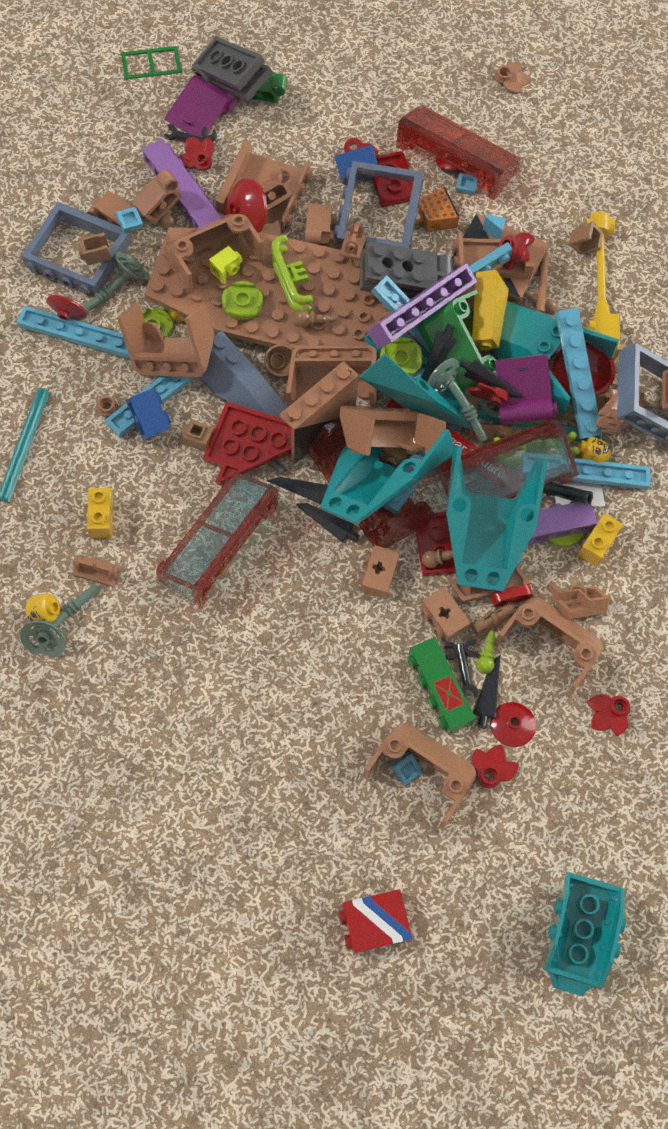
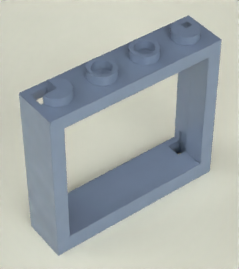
M352 161L351 168L348 167L346 173L348 185L347 187L344 186L342 199H345L344 205L339 208L338 218H341L340 225H336L334 236L337 237L338 244L343 245L357 173L413 182L402 243L366 237L363 248L365 249L368 241L411 248L424 182V172Z
M57 202L23 253L22 259L25 267L31 269V273L39 272L48 280L53 281L55 279L68 288L75 287L85 295L86 293L94 295L103 288L118 264L115 259L116 252L124 253L131 243L130 232L123 233L121 227ZM60 220L93 234L104 232L106 239L115 242L110 250L112 262L103 261L92 279L37 257Z
M637 343L631 344L619 350L617 418L668 445V421L639 406L640 367L662 379L663 371L668 370V361Z

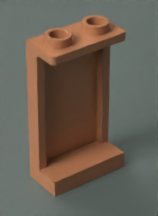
M458 232L457 239H453V252H456L453 261L454 269L466 263L470 266L499 248V243L502 239L463 238L462 232ZM533 245L527 246L530 254L529 261L515 262L511 270H507L498 264L493 267V270H497L501 278H531L534 269Z

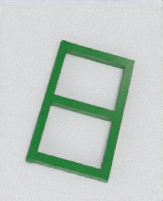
M177 46L121 52L125 80L182 73ZM174 50L177 69L155 72L152 53ZM148 54L151 73L128 75L125 56Z

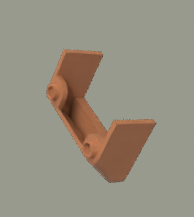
M225 215L166 242L164 246L165 255L189 294L194 293L192 273L183 260L232 236L241 234L259 263L263 262V241L245 215Z
M135 302L117 317L133 368L137 373L149 376L198 378L207 371L215 334L206 303H202L185 318L190 338L163 337L161 329L157 324L144 321L139 302Z
M370 345L296 347L292 351L286 392L288 405L290 406L344 361L359 375L357 396L362 400H370V407H376L378 389L360 378V375L377 361L376 349Z
M340 406L339 416L346 445L348 448H351L353 453L370 455L371 447H401L406 449L408 454L419 455L420 452H428L446 428L445 421L406 408Z
M530 597L516 610L499 633L494 645L496 647L500 645L516 622L524 627H531L537 623L574 649L573 659L576 664L584 669L566 694L570 698L602 653L603 643L598 637L572 619L568 620L562 612L543 599Z
M401 723L384 739L365 767L363 777L365 779L369 777L383 755L391 759H398L406 751L412 753L415 757L447 777L443 783V791L454 803L438 827L443 830L474 782L476 770L472 764L413 725Z

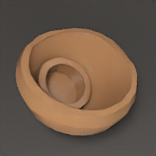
M287 344L271 346L264 356L266 370L278 378L289 376L291 355L294 349ZM277 347H286L289 351L281 350Z

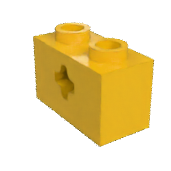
M88 488L87 531L90 539L113 538L114 497L111 488Z
M604 513L577 556L597 567L624 524Z

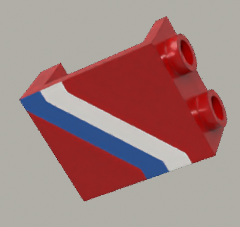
M400 889L343 902L342 910H338L341 925L347 926L348 935H344L347 950H352L353 955L400 942L401 944L410 942L413 939Z

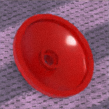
M244 178L238 181L229 193L226 203V215H245L258 233L262 231L267 215L265 192L256 180Z
M585 342L596 397L605 393L611 387L615 378L616 368L612 358L590 343ZM561 349L553 360L552 373L568 395L571 396L563 350Z

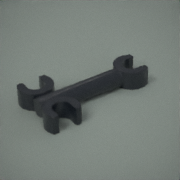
M173 124L167 125L168 129L173 131V133L164 134L167 140L180 139L186 141L187 138L194 137L202 142L205 138L209 137L213 142L217 138V132L214 129L212 134L208 136V130L204 127L201 131L203 137L178 131Z
M474 639L466 641L465 644L460 643L456 645L453 642L444 644V649L451 648L454 651L453 654L446 655V660H454L458 657L463 683L461 690L465 698L466 690H471L474 698L478 696V689L471 682L467 656L471 658L478 656V651L472 652L468 649V646L476 644Z

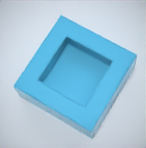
M459 173L455 192L475 195L479 176Z
M136 207L116 212V217L123 233L143 228V222Z

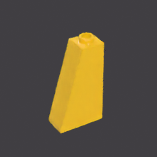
M497 270L476 272L477 282L475 283V290L477 289L478 294L475 295L472 339L477 349L482 351L499 348L509 289Z

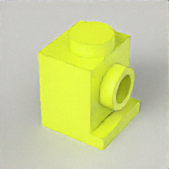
M228 246L209 259L210 272L224 285L227 283L226 278L238 272L243 259L237 251L234 252Z

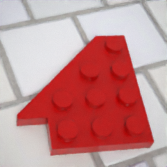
M226 401L202 459L204 462L221 467L215 482L217 485H222L290 453L291 427L279 417Z

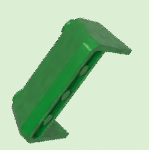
M477 289L450 301L418 323L419 331L430 351L436 332L440 331L443 333L447 323L454 325L455 328L451 336L457 340L444 361L455 358L460 362L464 358L472 363L476 358L497 375L496 359L491 355L481 357L463 322V319L468 317L470 313L469 305L466 301L478 294ZM459 367L455 379L462 392L467 390L468 386L475 387L479 384L465 377L466 370Z

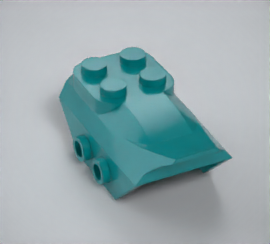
M566 872L561 898H557L554 905L553 913L557 914L555 924L551 923L548 931V938L551 941L544 970L549 973L553 988L582 996L591 988H603L614 958L617 959L621 950V944L618 943L620 933L623 934L626 926V919L623 918L625 912L624 888Z

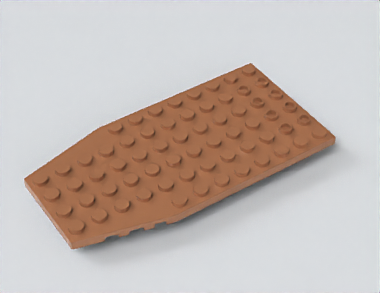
M169 227L144 293L145 299L167 310L172 309L184 318L189 316L202 303H206L214 333L217 334L222 331L227 337L268 347L276 344H287L293 349L298 346L369 345L364 340V337L368 334L367 329L391 313L372 292L360 290L359 259H349L340 256L341 250L288 238L286 243L281 244L286 245L288 248L286 253L281 254L285 264L302 261L303 268H305L306 274L309 277L308 282L295 286L296 291L301 296L311 295L313 297L312 303L300 305H311L314 315H330L336 319L331 323L314 322V326H310V324L306 327L298 326L295 322L297 312L290 307L271 262V244L278 235L258 232L263 241V262L259 263L241 234L232 236L184 259L183 261L192 273L194 293L189 294L166 257L164 246L168 240L195 228ZM229 246L234 252L237 251L241 255L243 262L240 263L238 272L226 278L227 283L223 285L210 272L209 259ZM234 282H251L263 293L264 304L261 312L256 317L250 320H237L228 316L222 307L223 291ZM277 347L278 349L289 351L286 347Z

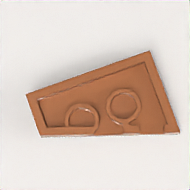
M518 564L504 589L522 584H531ZM457 579L450 583V587L462 603L488 597L497 591L458 585Z

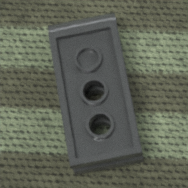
M217 36L196 59L191 68L195 75L245 101H249L254 97L258 89L273 73L269 66L263 64L265 60L262 55Z
M368 241L365 245V250L363 249L360 253V290L371 292L387 275L409 299H412L453 271V258L449 255H437L434 252Z

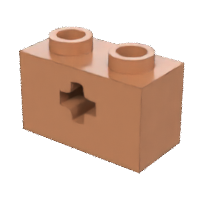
M374 545L373 551L368 552L364 564L368 565L366 572H361L358 584L362 585V593L387 599L400 552ZM377 569L381 570L379 574H375Z
M445 587L422 600L420 613L426 621L430 620L433 624V631L438 639H443L447 643L468 630L470 621Z

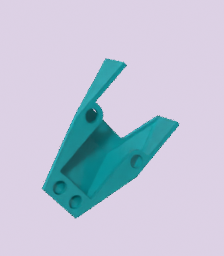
M507 301L499 348L491 349L498 360L548 354L549 360L561 346L556 316ZM582 326L584 340L610 358H613L620 339ZM549 369L552 402H557L558 412L565 415L571 397Z
M407 332L400 336L414 340ZM368 333L364 340L376 349L377 355L380 357L383 347L377 348ZM414 340L421 348L423 357L421 367L425 368L429 353ZM385 353L360 375L362 380L407 409L421 412L474 431L470 422L466 421V417H464V413L461 411L462 407L450 389L438 393L435 390V385L434 388L431 387L421 377H417L414 380Z
M447 429L443 431L421 461L412 458L406 459L397 468L379 461L383 447H371L370 455L351 452V448H348L346 445L338 458L320 506L321 510L353 524H359L453 456L454 443L450 431ZM408 465L416 466L415 470L410 473L405 472L404 468Z
M454 445L446 515L457 583L462 586L503 591L537 528L548 460L536 459L517 496L513 499L469 493L466 490L461 463L462 447Z

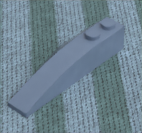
M222 331L217 333L214 337L207 371L199 378L221 400L223 398L227 402L279 417V414L287 408L286 405Z

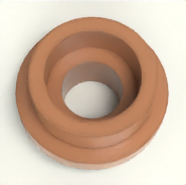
M103 396L98 400L96 409L101 416L109 417L118 410V404L114 398ZM105 405L111 406L109 409L103 408Z

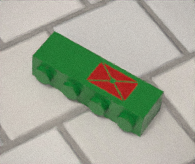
M431 638L410 647L409 656H407L408 663L412 669L416 668L419 674L417 681L421 689H426L429 695L427 701L432 710L436 709L439 715L437 722L441 730L446 729L448 735L474 724L476 718L436 638Z

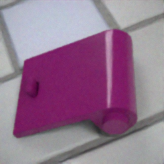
M194 75L164 120L186 133L203 137L201 131L204 127L209 132L222 112L227 114L235 109V97L198 75Z
M548 354L495 360L497 376L526 397H508V403H502L499 406L501 425L554 420V416L558 415L557 402H552Z

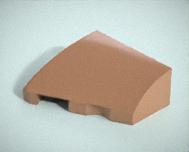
M549 583L548 585L555 604L568 620L607 613L609 597L598 587H582L570 584V589L563 591L556 586V583Z

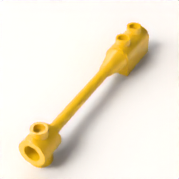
M598 211L592 213L589 219L585 220V226L593 221L604 232L600 249L596 250L598 300L592 320L588 321L587 328L620 339L619 314L610 313L606 300L604 239L610 234L613 235L615 218H609L608 213ZM620 340L615 355L612 359H616L619 354V350H621Z

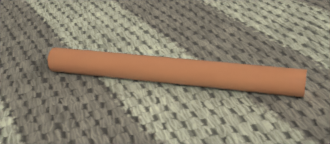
M546 253L540 262L536 309L545 313L549 255Z

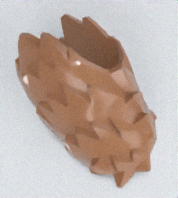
M618 389L595 397L599 415L595 425L602 428L600 432L620 434L631 426L617 418ZM639 392V406L646 409L650 402L644 399V392Z

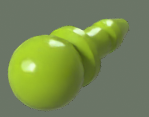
M493 630L486 637L484 652L479 653L481 657L476 662L477 670L483 674H488L494 669L493 659L495 655L491 654L495 643V632Z

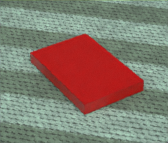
M403 151L379 155V158H377L378 165L409 170ZM379 176L371 178L381 207L410 202L413 182Z
M447 511L413 515L422 576L456 573L454 558L444 560L443 565L438 564L435 568H427L422 562V557L427 551L436 552L440 549L441 552L452 550L446 515Z

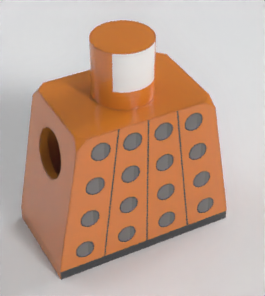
M445 187L420 198L415 225L422 223L426 232L458 227L460 216Z

